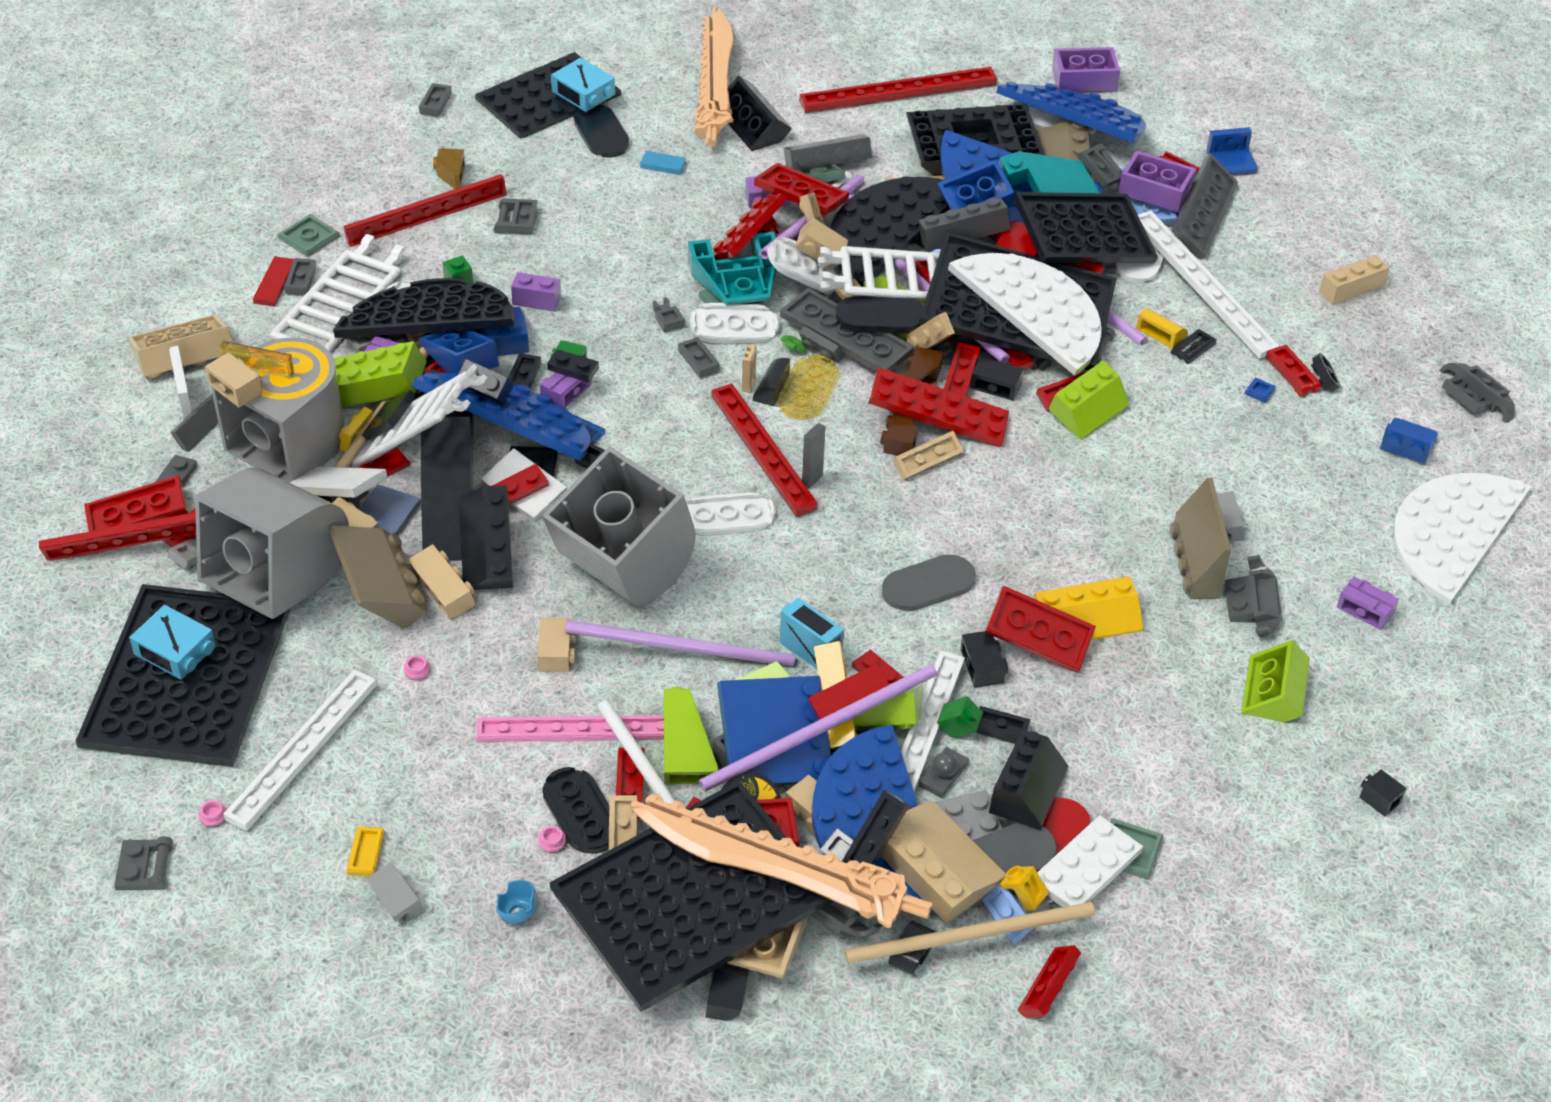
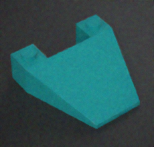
M1020 151L1000 157L999 165L1011 187L1028 181L1033 192L1099 193L1082 161Z
M758 233L753 236V256L716 261L710 239L688 241V263L691 275L725 305L770 300L776 269L769 258L763 259L759 252L776 238L775 233Z

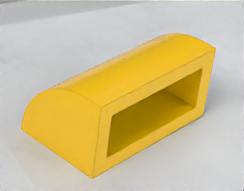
M1149 308L1144 309L1138 315L1136 329L1170 348H1174L1188 336L1187 329Z

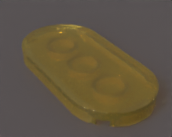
M810 355L807 359H799L794 364L779 394L778 405L780 411L786 416L797 420L811 419L819 415L838 379L839 371L838 367L834 365V361L822 355Z

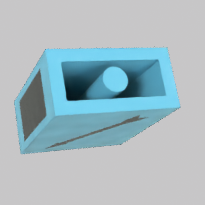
M581 57L551 74L552 92L585 112L615 95V78Z
M800 598L783 607L780 613V644L816 669L817 663L814 646L840 641L843 651L844 629Z
M165 604L129 637L134 655L180 680L189 672H192L197 664L210 655L216 647L212 629Z

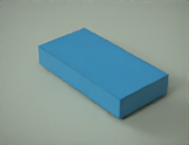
M646 151L640 162V168L681 175L686 164V158Z

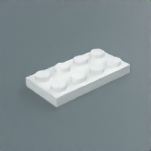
M1099 815L1037 873L1049 891L1047 896L1061 907L1087 903L1141 854L1143 846Z

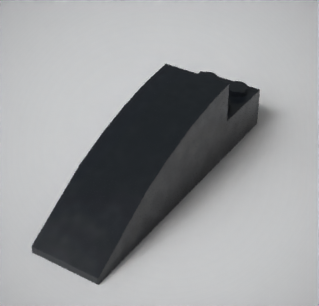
M454 410L447 414L441 422L421 432L422 550L433 544L439 552L442 550L445 552L449 561L462 560L459 498L473 491L474 421L473 413L466 410L461 412Z

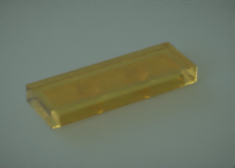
M223 341L220 345L222 356L229 352L237 359L240 358L251 370L289 378L294 374L291 354Z

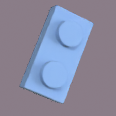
M1000 884L982 899L995 920L1028 914L1010 889H1002ZM1034 928L1005 934L1015 944Z

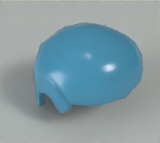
M523 879L511 881L508 883L507 891L504 894H498L496 912L501 920L511 924H520L530 919L536 913L539 901L532 883ZM522 908L518 912L510 914L512 910Z

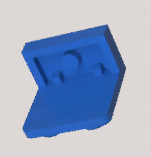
M1250 127L1210 131L1206 149L1208 155L1212 154L1231 175L1257 172L1258 166L1249 150L1252 135Z
M1394 418L1385 429L1380 449L1425 464L1436 441L1438 432L1399 418Z

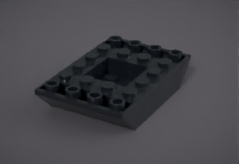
M1027 104L906 112L920 164L933 176L943 175L941 171L940 150L945 130L1011 153L1020 151L1044 155Z

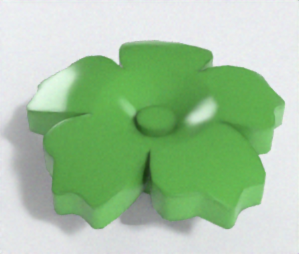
M784 335L780 338L782 342H785L789 351L796 349L802 353L805 352L806 348L798 338L791 335Z

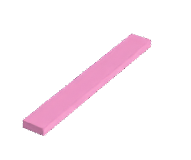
M664 715L619 716L635 740H664ZM603 716L486 717L477 719V742L619 740Z

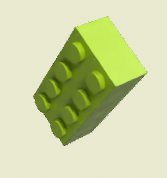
M414 341L399 343L394 346L380 347L375 350L361 351L356 354L334 358L342 408L394 398L408 390L416 393L417 389L412 387L414 379L422 376L427 363Z

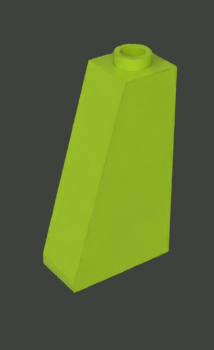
M682 687L663 689L664 784L699 783L700 779L718 771V766L690 688Z

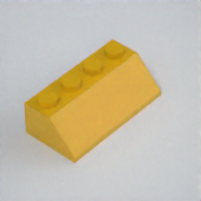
M1130 576L1034 593V599L1095 625L1096 628L1091 640L1143 631L1139 596Z

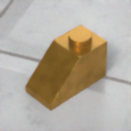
M439 148L437 157L433 158V169H437V176L453 189L460 188L465 168L464 149Z

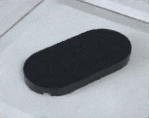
M597 105L587 112L579 108L574 113V125L593 154L611 158L626 152V149L629 147V137L610 108L604 105Z
M852 296L839 302L836 308V320L840 325L841 323L845 325L846 329L855 332L909 333L921 326L918 322L923 305L912 298Z
M573 767L560 768L549 774L542 788L543 799L557 825L564 832L568 844L582 853L595 854L609 849V804L594 778L584 770L581 772Z

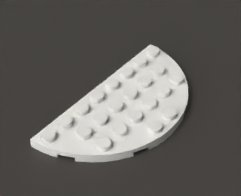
M977 254L949 263L948 270L970 287L1074 376L1089 365L1098 349L1101 338L1100 317L1087 293L1081 286L1066 276L1065 273L1042 262L1015 254Z
M1484 473L1446 475L1420 485L1404 499L1394 521L1393 539L1402 564L1412 577L1414 576L1425 586L1424 588L1442 601L1451 604L1526 498L1532 486L1520 480Z

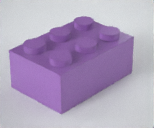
M1113 47L1054 49L1052 72L1057 88L1076 92L1117 91L1120 68Z
M1136 150L1122 172L1118 194H1128L1129 198L1179 212L1194 182L1196 168Z

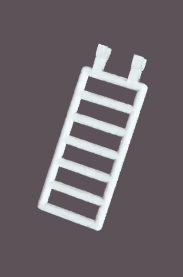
M366 234L360 246L355 251H344L270 333L271 339L294 338L283 334L287 327H291L329 341L324 347L331 353L343 338H335L334 333L295 320L296 317L303 313L336 325L340 317L307 305L314 299L352 313L354 304L326 295L320 291L325 286L358 298L366 299L385 290L401 273L400 268L397 266L405 259V256L401 255L404 247L396 244L391 251V255L384 262L367 256L371 254L376 246L371 245L374 241V236ZM350 259L389 274L384 279L344 266V264ZM338 272L377 287L371 293L332 278Z
M843 246L840 251H831L827 247H820V256L825 257H818V266H827L830 263L842 264L843 276H837L831 272L823 271V281H820V290L828 291L833 288L844 289L847 295L925 300L928 291H919L915 260L927 261L931 283L940 253ZM850 255L862 256L866 287L853 286ZM871 257L884 258L888 289L875 288ZM893 259H906L910 290L897 289Z
M473 364L467 371L414 400L393 428L366 442L352 461L351 466L358 468L441 422L447 414L454 410L460 412L466 410L470 402L468 400L460 401L457 398L467 387L484 384L487 379L486 375H475L474 371L477 366Z

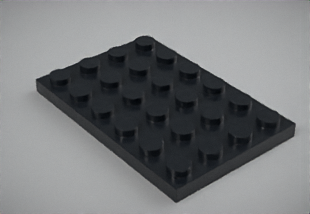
M576 52L570 53L529 72L475 94V99L520 139L573 117L574 113L579 109L574 104L552 92L551 74L574 62L581 56ZM615 86V95L602 103L621 96V90Z
M1016 192L1013 197L1042 263H1155L1158 259L1156 251L1128 194Z

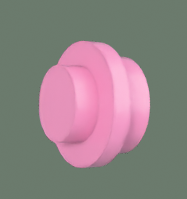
M420 655L409 657L404 664V673L410 679H422L430 671L428 661Z
M216 800L207 801L199 810V820L205 826H217L225 820L223 814L226 812V808Z
M548 826L539 834L538 843L540 848L546 852H557L564 847L566 837L559 827Z

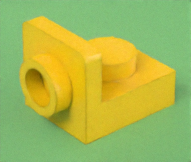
M1034 866L1012 867L1007 871L1006 877L1000 883L1002 889H1013L1027 911H1035L1049 894Z

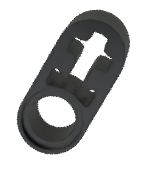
M911 920L899 939L937 931ZM932 948L891 955L888 964L915 977V970L919 964H923Z

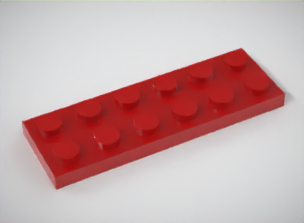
M877 368L868 404L954 431L955 433L997 447H1001L1004 442L1009 416L1008 410L892 372L891 370Z

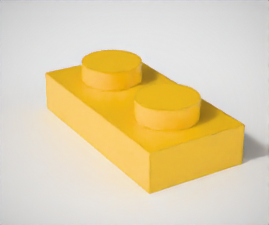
M363 407L358 414L355 413L350 424L347 427L344 426L340 431L339 439L341 442L339 450L346 451L371 417L373 410Z

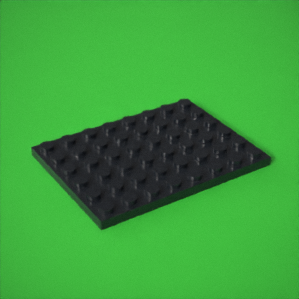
M946 232L918 324L923 325L937 315L946 312L955 332L954 334L1058 362L948 270L949 263L977 254H1015L1041 262L1040 257ZM1044 263L1058 271H1062L1081 286L1098 311L1101 321V338L1091 362L1083 369L1089 371L1098 362L1117 278L1063 263Z
M142 584L76 738L77 748L233 766L290 609L271 619L223 593ZM164 604L212 629L216 647L212 653L200 661L196 668L189 672L182 680L134 655L129 638Z
M740 780L686 808L690 811L694 810V808H702L707 816L711 818L725 816L728 822L734 826L738 825V823H746L751 831L755 833L768 830L776 840L786 838ZM652 828L550 882V889L640 1012L834 902L813 891L778 878L704 860L673 844Z

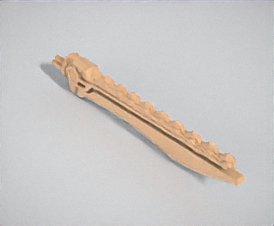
M714 7L712 18L706 16L702 23L705 27L702 32L704 37L701 42L703 49L700 52L703 56L700 64H702L699 71L701 78L698 83L701 85L698 94H700L697 101L699 108L695 110L694 127L695 134L700 138H706V145H711L712 147H716L718 134L722 128L728 123L733 122L728 93V67L734 37L728 19L717 7Z
M651 794L645 799V803L649 804V806L637 801L631 802V812L635 813L657 833L673 844L709 862L734 866L790 882L858 911L861 916L867 919L876 916L877 921L887 928H891L892 922L896 920L901 910L925 919L930 916L933 903L907 895L904 875L866 862L859 864L858 861H849L844 863L840 861L835 853H826L824 856L818 854L812 845H804L803 848L796 847L791 838L776 840L768 830L755 833L751 831L746 823H738V825L734 826L728 822L725 816L708 817L702 808H694V810L690 811L684 807L681 801H672L670 804L666 803L660 794Z

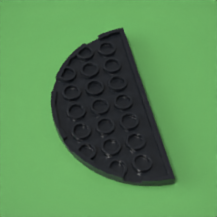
M904 176L867 187L856 193L841 206L832 221L830 229L848 240L847 246L906 250L921 236L918 220L924 219L929 215L943 214L950 210L937 186V183L945 179ZM850 255L852 279H855L861 287H864L862 256ZM871 257L874 278L885 269L884 258Z
M435 278L410 282V287L401 289L391 287L371 295L353 306V312L348 316L343 315L335 325L333 332L335 338L350 339L360 336H395L406 333L416 335L422 332L440 333L453 330L461 332L468 329H506L514 327L515 315L508 297L496 287L480 281L473 284L464 283V279Z

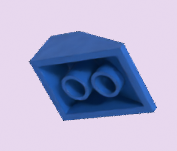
M996 159L937 183L950 210L961 209L969 204L986 202L991 198H1001L1008 208L1014 206V191Z
M520 306L513 307L515 315L514 327L479 330V334L495 340L497 356L529 352L528 332Z
M468 329L461 332L454 330L443 331L419 338V343L446 373H459L466 359L489 370L499 366L495 340Z

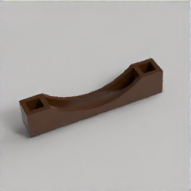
M917 346L914 355L909 356V370L905 369L903 375L928 384L937 382L942 368L943 352ZM891 411L893 415H888L886 422L887 431L882 432L880 444L884 445L883 453L898 456L914 449L917 427L912 418Z

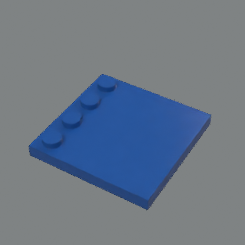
M820 676L725 680L717 683L727 765L818 721L808 702V698L822 691ZM828 731L744 773L763 775L775 785L797 784L807 775H810L817 781L822 768L831 757Z

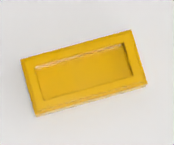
M357 826L346 869L347 875L369 877L376 872L385 828Z

